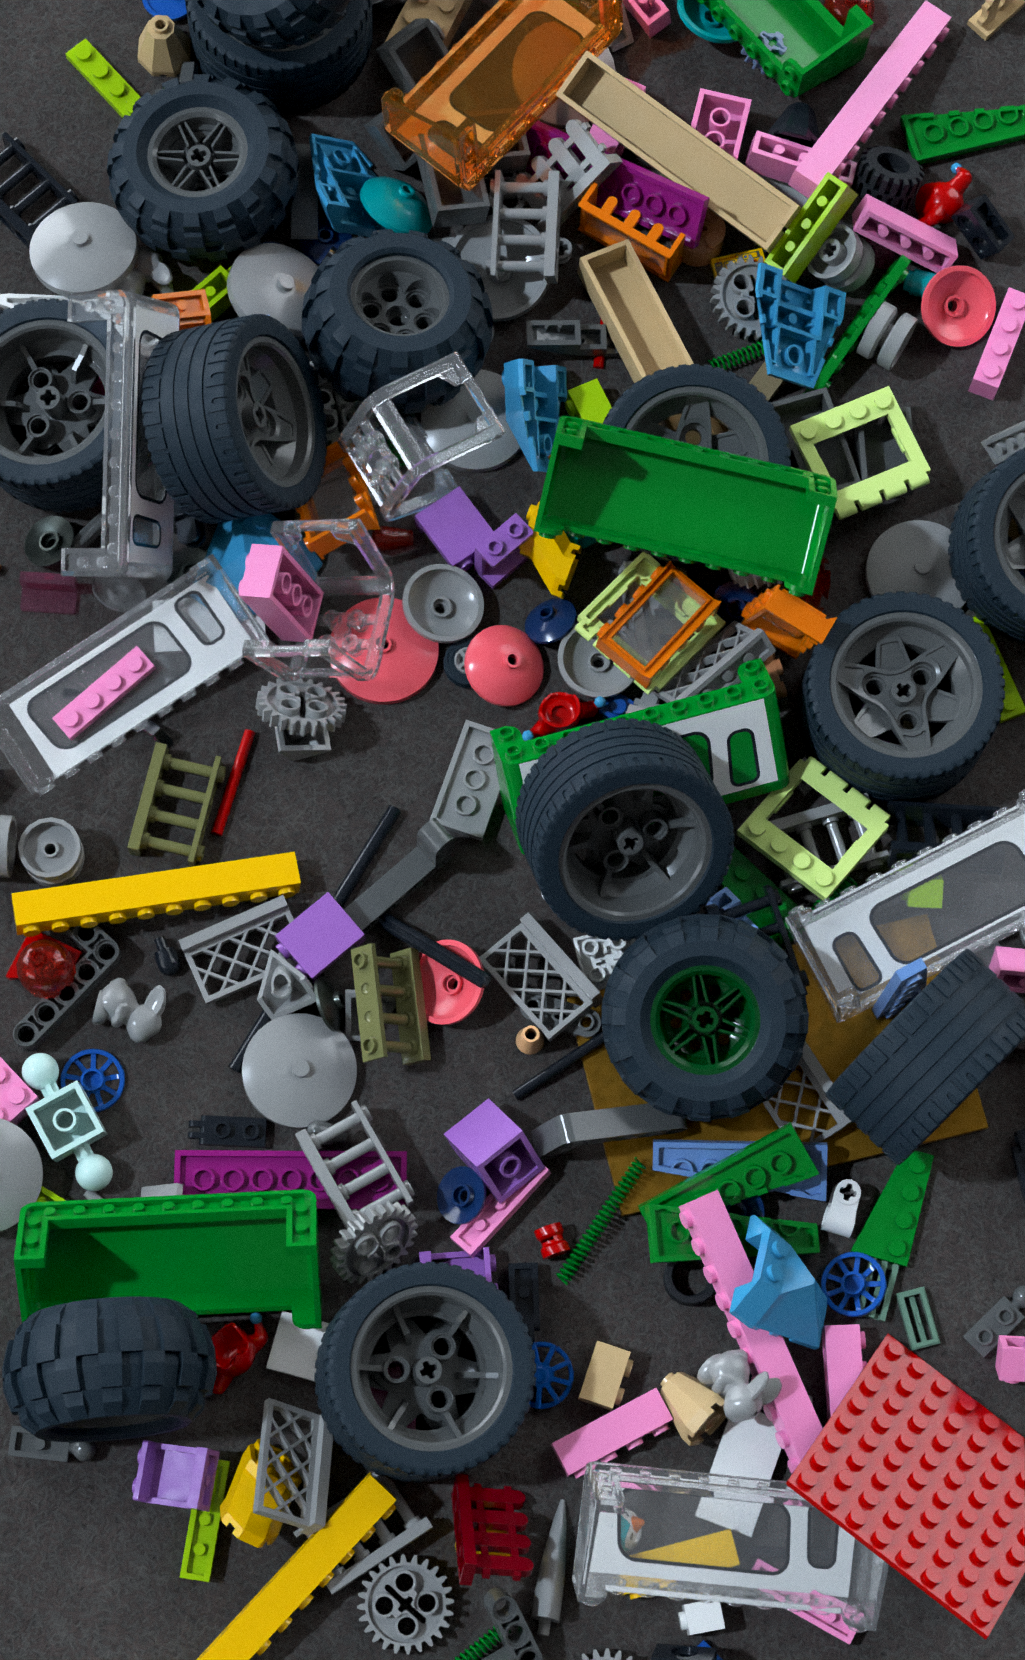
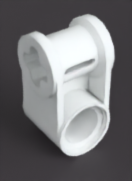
M845 1179L833 1187L823 1216L821 1230L848 1238L851 1236L861 1196V1189L857 1182L852 1179ZM848 1187V1192L853 1194V1196L844 1200V1194L840 1193V1190Z

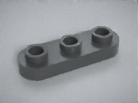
M527 994L526 1006L529 1008L532 1002H537L538 1008H540L542 995ZM546 995L545 1009L561 1008L560 999ZM570 1002L565 1003V1010H576L580 1007V1005ZM520 1009L522 1015H523L526 1019H528L529 1021H531V1020L527 1017V1015ZM589 1009L567 1027L564 1032L583 1038H593L602 1031V1017L596 1011ZM534 1014L539 1019L540 1014ZM544 1014V1026L554 1028L559 1024V1019L556 1018V1015ZM586 1018H591L592 1022L589 1027H583L582 1025L583 1020Z

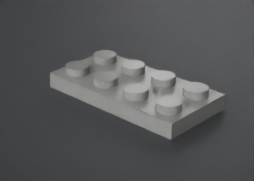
M466 720L430 820L436 818L447 830L483 841L500 793L490 737V730L494 729Z

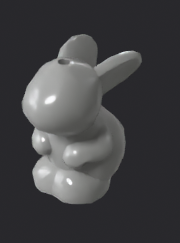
M140 247L138 248L137 260L131 273L121 284L106 292L109 298H116L118 301L140 302L145 290V283L151 282L161 294L171 293L174 291L171 283L173 279L171 269L167 264L163 263V259L158 252Z
M116 978L110 981L103 990L99 991L92 1024H103L107 1020L111 1021V1025L116 1028L124 1024L130 1039L136 1043H145L161 1030V1014L166 1006V991L161 985H158L150 991L145 1003L139 1004L126 980Z
M743 1349L726 1351L722 1354L719 1353L711 1356L702 1364L697 1374V1379L701 1383L711 1387L714 1393H721L725 1397L723 1410L727 1419L732 1422L756 1418L762 1406L776 1399L782 1389L780 1379L769 1378V1374L766 1371L758 1374L749 1383L750 1367L748 1354Z

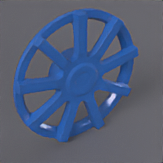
M86 1049L73 1055L63 1067L60 1077L61 1089L66 1086L65 1079L80 1081L88 1098L91 1093H94L99 1105L94 1107L96 1112L104 1111L113 1106L121 1097L125 1086V1074L122 1065L111 1053L101 1049ZM91 1054V1068L86 1069L79 1061V1057ZM96 1054L109 1058L100 1069H96ZM73 1062L82 1071L81 1076L67 1074L68 1068ZM113 1062L119 1074L104 1076V1071ZM120 1079L117 1091L106 1086L105 1082ZM100 1090H104L114 1097L109 1102L103 1104Z
M847 1252L835 1257L826 1266L821 1279V1289L827 1297V1304L836 1313L848 1317H862L879 1307L887 1287L885 1273L880 1264L871 1256L861 1252ZM855 1257L854 1270L849 1272L842 1259ZM861 1258L872 1263L862 1274L859 1273ZM836 1263L839 1264L844 1273L842 1278L829 1274L830 1269ZM877 1269L881 1281H866L865 1278ZM826 1279L841 1283V1287L827 1292ZM866 1287H881L877 1298L870 1295L865 1290ZM844 1292L845 1296L839 1306H836L829 1298ZM860 1295L865 1296L872 1302L870 1306L861 1310ZM850 1297L854 1298L856 1311L843 1310Z
M534 1342L532 1345V1350H535L536 1357L534 1359L536 1364V1373H534L536 1383L534 1387H537L536 1403L530 1401L529 1404L530 1407L537 1409L551 1408L562 1402L569 1394L574 1380L573 1366L568 1355L560 1347L548 1342ZM537 1347L550 1348L544 1362L540 1361ZM556 1351L565 1361L551 1367L549 1363ZM566 1366L568 1367V1380L554 1376L555 1371ZM552 1382L567 1385L560 1397L552 1388ZM543 1388L548 1390L554 1401L541 1403Z

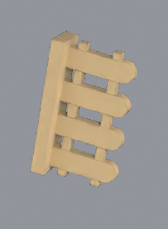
M986 0L981 9L968 20L967 25L986 41L1025 6V0Z

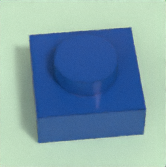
M621 693L607 698L606 705L599 710V715L605 719L624 715L629 704H633L634 701Z

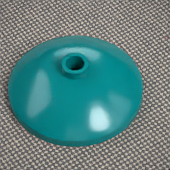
M677 0V10L681 20L695 35L714 43L736 42L729 35L726 27L713 18L711 11L704 4H700L697 0Z
M385 176L370 178L363 184L360 190L361 202L369 215L380 225L387 229H392L394 233L409 234V230L427 234L433 225L427 201L413 186L404 181Z

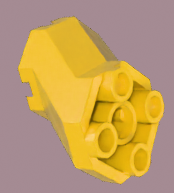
M539 501L537 506L530 505L526 515V520L529 523L528 526L533 530V536L518 549H520L522 556L533 561L551 595L563 599L565 595L561 590H568L579 561L575 559V552L581 554L582 547L571 543L564 531L562 535L556 536L555 539L541 537L539 532L534 531Z
M257 1439L254 1444H250L244 1451L227 1496L220 1505V1516L223 1524L227 1527L231 1523L235 1528L232 1533L237 1539L257 1548L263 1547L266 1542L267 1545L272 1544L279 1535L283 1522L253 1513L260 1439ZM270 1444L276 1455L283 1451ZM286 1453L278 1458L287 1473L295 1469ZM270 1463L267 1466V1474L274 1483L281 1477L273 1464ZM295 1472L290 1478L298 1488L302 1481L299 1473ZM283 1481L275 1486L284 1501L292 1497ZM268 1491L264 1494L263 1506L275 1509L278 1505Z

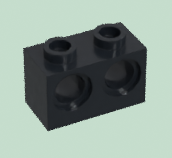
M986 194L967 201L951 216L980 259L999 253L1015 238Z

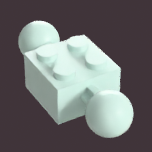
M45 1053L31 1055L22 1066V1077L29 1087L41 1090L44 1098L25 1109L49 1155L57 1163L74 1153L78 1160L75 1176L79 1185L88 1191L104 1189L112 1179V1166L104 1156L94 1154L90 1144L108 1134L85 1090L77 1080L59 1089L56 1083L59 1076V1067L56 1060Z

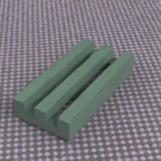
M874 1258L880 1264L884 1273L886 1269L891 1270L880 1315L875 1313V1308L872 1312L863 1316L885 1322L899 1265ZM873 1272L865 1278L866 1281L872 1280ZM878 1274L877 1281H881L879 1274ZM875 1287L874 1298H877L881 1287ZM860 1295L859 1299L861 1310L864 1309L867 1299L863 1295Z
M925 1287L896 1293L895 1296L911 1351L940 1344ZM917 1294L920 1296L932 1339L930 1340L926 1338L914 1297ZM906 1297H908L921 1341L919 1343L916 1342L904 1300Z

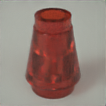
M380 525V530H372L373 549L385 552L412 546V529Z

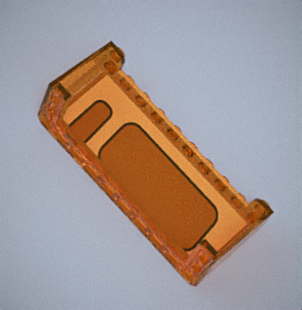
M499 0L474 27L468 30L467 34L458 43L452 46L451 50L441 60L436 62L434 68L426 76H423L409 93L403 96L402 90L396 87L384 93L381 98L385 130L454 184L466 191H470L558 100L555 94L584 53L589 51L598 58L617 38L623 26L622 0Z

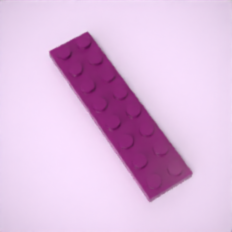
M528 117L524 119L523 125L531 155L525 171L533 176L535 171L531 166L532 159L536 156H545L549 159L552 156L548 148L549 141L553 138H562L566 141L570 136L563 131ZM574 144L571 150L582 163L586 157L577 145ZM621 158L623 162L598 187L597 205L602 207L610 196H614L617 198L618 203L613 213L627 218L632 210H638L641 214L638 224L651 230L655 223H661L664 227L662 235L676 240L682 232L685 234V246L692 249L699 246L710 198ZM559 162L554 165V168L560 171L563 180H565L569 175Z
M175 1150L174 1183L183 1184L182 1195L305 1189L312 1191L316 1195L317 1210H336L303 1151ZM345 1151L318 1152L323 1160L326 1158L331 1160ZM369 1151L335 1170L336 1173L332 1177L337 1185L341 1183L345 1185L381 1165L383 1162L376 1151ZM385 1151L402 1182L407 1180V1151ZM388 1173L349 1195L350 1199L346 1200L351 1210L355 1208L360 1210L397 1189ZM404 1199L398 1201L401 1206L403 1204L406 1206Z

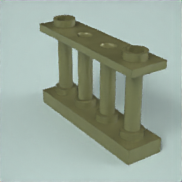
M156 742L127 846L129 854L141 857L142 850H147L150 847L189 856V867L196 866L197 861L202 862L205 853V846L202 845L217 785L218 782L223 783L226 774V767L223 766L220 756L215 757L213 767L172 758L167 744ZM174 769L210 777L206 793L165 784V781L162 780L164 770ZM167 795L202 803L203 806L199 819L158 810V807L155 806L157 796ZM159 821L196 830L192 846L152 837L151 833H147L149 824Z
M374 943L351 949L363 1062L368 1063L388 1057L387 1052L401 1053L402 1064L407 1066L431 1060L419 951L415 948H407L391 953L390 957L376 956ZM378 968L392 969L394 985L379 983ZM381 996L395 997L397 1013L383 1012ZM384 1024L398 1025L400 1042L386 1041Z

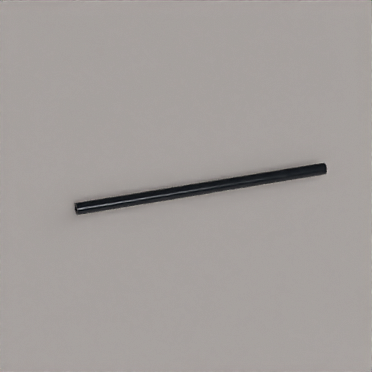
M389 805L335 892L333 898L342 908L401 814L398 808ZM264 1009L228 1065L230 1069L239 1074L242 1072L243 1057L249 1042L259 1029L272 1021Z

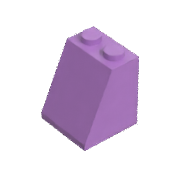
M489 1098L444 1133L456 1154L468 1167L478 1174L485 1183L487 1190L500 1204L545 1168L524 1132Z

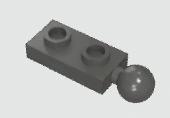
M1025 1285L1018 1286L1014 1290L1011 1302L1003 1296L962 1336L982 1358L998 1344L999 1335H1007L1025 1318L1019 1311L1021 1308H1025Z
M12 1425L8 1456L68 1463L69 1454H74L80 1461H88L96 1453L95 1442H55L36 1438L23 1427Z

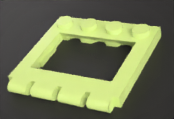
M889 386L793 424L789 428L808 470L830 477L814 445L825 439L838 436L852 428L865 425L867 422L879 417H887L892 427L891 432L902 454L905 453L908 462L838 490L834 513H836L839 520L858 513L855 505L857 503L862 511L883 503L881 493H883L888 501L907 493L906 483L911 490L930 483L928 474H930L931 469Z
M642 552L578 615L577 620L579 623L575 626L574 630L588 642L595 636L599 638L597 632L604 623L598 617L608 607L610 608L634 582L640 586L642 584L647 586L652 581L650 576L661 564L651 555ZM668 579L652 595L656 601L683 625L701 607ZM717 614L714 617L710 615L703 628L698 633H694L695 635L687 642L681 652L677 651L670 659L667 667L653 677L647 689L636 680H634V683L647 695L654 689L659 693L725 626L726 622ZM617 634L612 638L642 665L646 666L648 664L643 657ZM597 639V640L594 642V644H593V647H595V648H596V644H597L598 639ZM596 648L603 656L610 660V658H608L604 653H602L598 648ZM613 663L629 679L631 678V676L627 674L623 669H621L616 663Z
M810 756L805 762L800 759L789 771V784L783 789L770 792L737 830V835L826 902L888 830L889 825L887 822L891 815L876 804L868 810L867 806L871 802L870 799L854 787L848 793L844 792L849 784L832 771H829L824 777L822 774L827 767L813 756ZM802 780L867 828L858 841L856 840L840 858L839 863L833 869L768 821L772 814H776L793 795L794 789Z

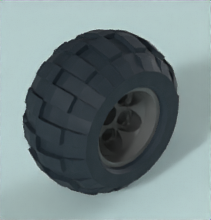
M392 229L372 231L369 238L359 236L347 240L339 246L337 252L331 258L327 256L312 277L311 285L304 296L301 322L302 337L309 350V358L322 379L326 378L328 382H332L334 391L351 402L360 400L366 403L367 409L376 412L386 413V409H401L402 414L422 412L428 404L440 406L453 399L460 392L463 384L467 386L482 368L484 358L490 348L493 312L488 293H484L485 287L482 277L473 264H469L466 260L461 259L459 250L445 241L434 242L428 239V234L413 230H409V234L394 233Z
M142 1296L88 1299L41 1309L31 1314L17 1327L14 1340H9L7 1343L2 1366L3 1393L11 1413L19 1415L21 1427L36 1438L55 1442L123 1440L152 1436L184 1428L204 1411L205 1399H209L212 1396L217 1376L215 1348L207 1325L200 1324L197 1314L176 1300Z

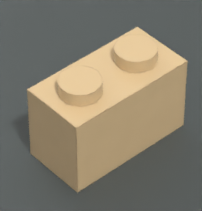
M597 1341L578 1400L612 1411L614 1404L620 1406L625 1389L620 1388L623 1376L629 1378L634 1362L629 1359L631 1352Z

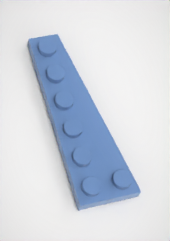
M922 958L895 971L871 1009L876 1019L883 1016L889 1019L901 1012L902 1007L910 1003L926 987L927 966Z
M653 1139L652 1168L654 1171L691 1177L755 1141ZM802 1142L819 1174L769 1191L826 1201L827 1142Z

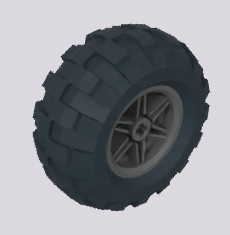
M194 74V80L179 82V79L175 78L162 83V90L150 95L147 92L133 105V113L130 116L124 115L114 134L113 148L108 153L107 174L110 180L109 189L116 208L126 224L140 237L141 242L159 253L167 254L170 252L172 257L177 260L197 263L198 258H208L210 262L215 263L229 260L228 255L240 250L246 251L261 243L260 238L266 233L272 235L286 216L285 209L289 208V204H292L298 187L297 172L300 167L293 135L287 121L280 116L278 108L263 94H258L255 90L252 92L251 87L228 77L224 81H219L214 76H211V74Z

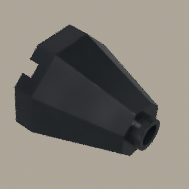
M802 102L793 103L786 108L773 124L768 134L812 148L820 138L815 111L808 104Z

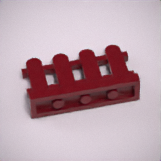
M456 1475L451 1500L459 1585L471 1586L474 1574H481L484 1579H489L490 1575L512 1576V1581H520L521 1577H529L532 1574L533 1562L526 1557H519V1554L528 1553L531 1541L527 1536L516 1533L524 1531L528 1523V1517L525 1514L514 1512V1510H519L524 1506L526 1497L521 1491L511 1490V1486H504L503 1489L482 1488V1485L474 1483L473 1487H469L468 1475ZM484 1507L505 1509V1511L484 1510ZM486 1529L507 1531V1533L486 1532ZM489 1552L508 1553L510 1556L489 1555Z

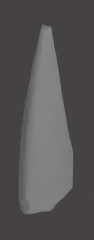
M563 1499L560 1500L550 1528L534 1592L530 1619L539 1620L537 1635L549 1636L551 1622H560L567 1547L566 1505Z

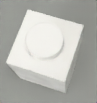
M719 1598L682 1605L683 1611L678 1612L681 1630H687V1635L725 1629Z

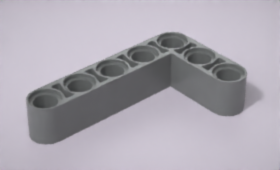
M436 818L429 820L417 833V847L347 906L344 911L362 932L366 934L378 923L382 914H389L403 902L401 899L405 900L423 884L422 881L426 882L444 866L443 862L446 864L452 859L455 852L454 837Z
M98 925L91 928H82L81 926L69 927L67 931L63 932L86 954L15 1026L13 1038L23 1051L30 1052L36 1050L120 964L122 955L119 946ZM86 930L95 932L94 937L89 941L80 939L81 934ZM105 949L115 950V955L109 960L100 958L101 953ZM86 969L94 970L95 975L92 979L87 981L81 979L83 971ZM65 990L75 991L73 999L69 1001L61 1000V994ZM52 1010L55 1012V1015L51 1021L44 1022L40 1019L44 1011ZM25 1031H33L35 1035L30 1042L25 1043L20 1040L21 1035Z
M648 1103L558 1115L532 1130L531 1137L534 1150L542 1161L547 1160L548 1156L549 1159L557 1158L581 1145L675 1134L687 1130L688 1127L686 1118L667 1115L652 1108Z
M501 1587L490 1589L484 1596L483 1603L504 1647L482 1660H520L521 1656L528 1651L531 1652L526 1660H543L542 1654L516 1601ZM506 1600L502 1609L495 1610L498 1602ZM513 1626H518L516 1633L508 1636L509 1630Z

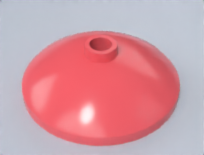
M956 265L939 271L927 284L921 302L922 319L928 332L940 343L953 347L971 345L981 339L992 325L996 311V298L991 283L980 271L969 266ZM950 301L953 304L951 310L948 309V303Z
M495 625L482 630L471 640L465 653V673L471 687L481 698L491 704L503 707L522 704L530 699L541 685L544 664L540 650L526 633L515 627ZM508 657L514 660V665L508 662Z
M456 940L436 941L484 971L479 956L468 945ZM420 952L419 958L427 1021L438 1025H452L467 1018L478 1006L484 988H479ZM455 981H458V985L456 989H454V983Z

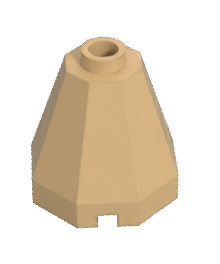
M156 15L147 22L139 37L138 62L152 76L160 77V75H167V77H175L181 72L182 62H191V39L168 16Z
M671 1372L662 1380L660 1395L673 1418L681 1438L689 1446L699 1445L704 1441L701 1437L704 1432L711 1435L726 1419L723 1410L725 1397L721 1393H714L711 1387L701 1383L697 1378L684 1372H677L676 1374Z

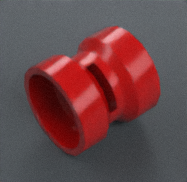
M561 1222L553 1223L534 1231L536 1240L541 1242L542 1245L541 1254L543 1260L570 1251L568 1241L564 1240L562 1235L564 1229Z

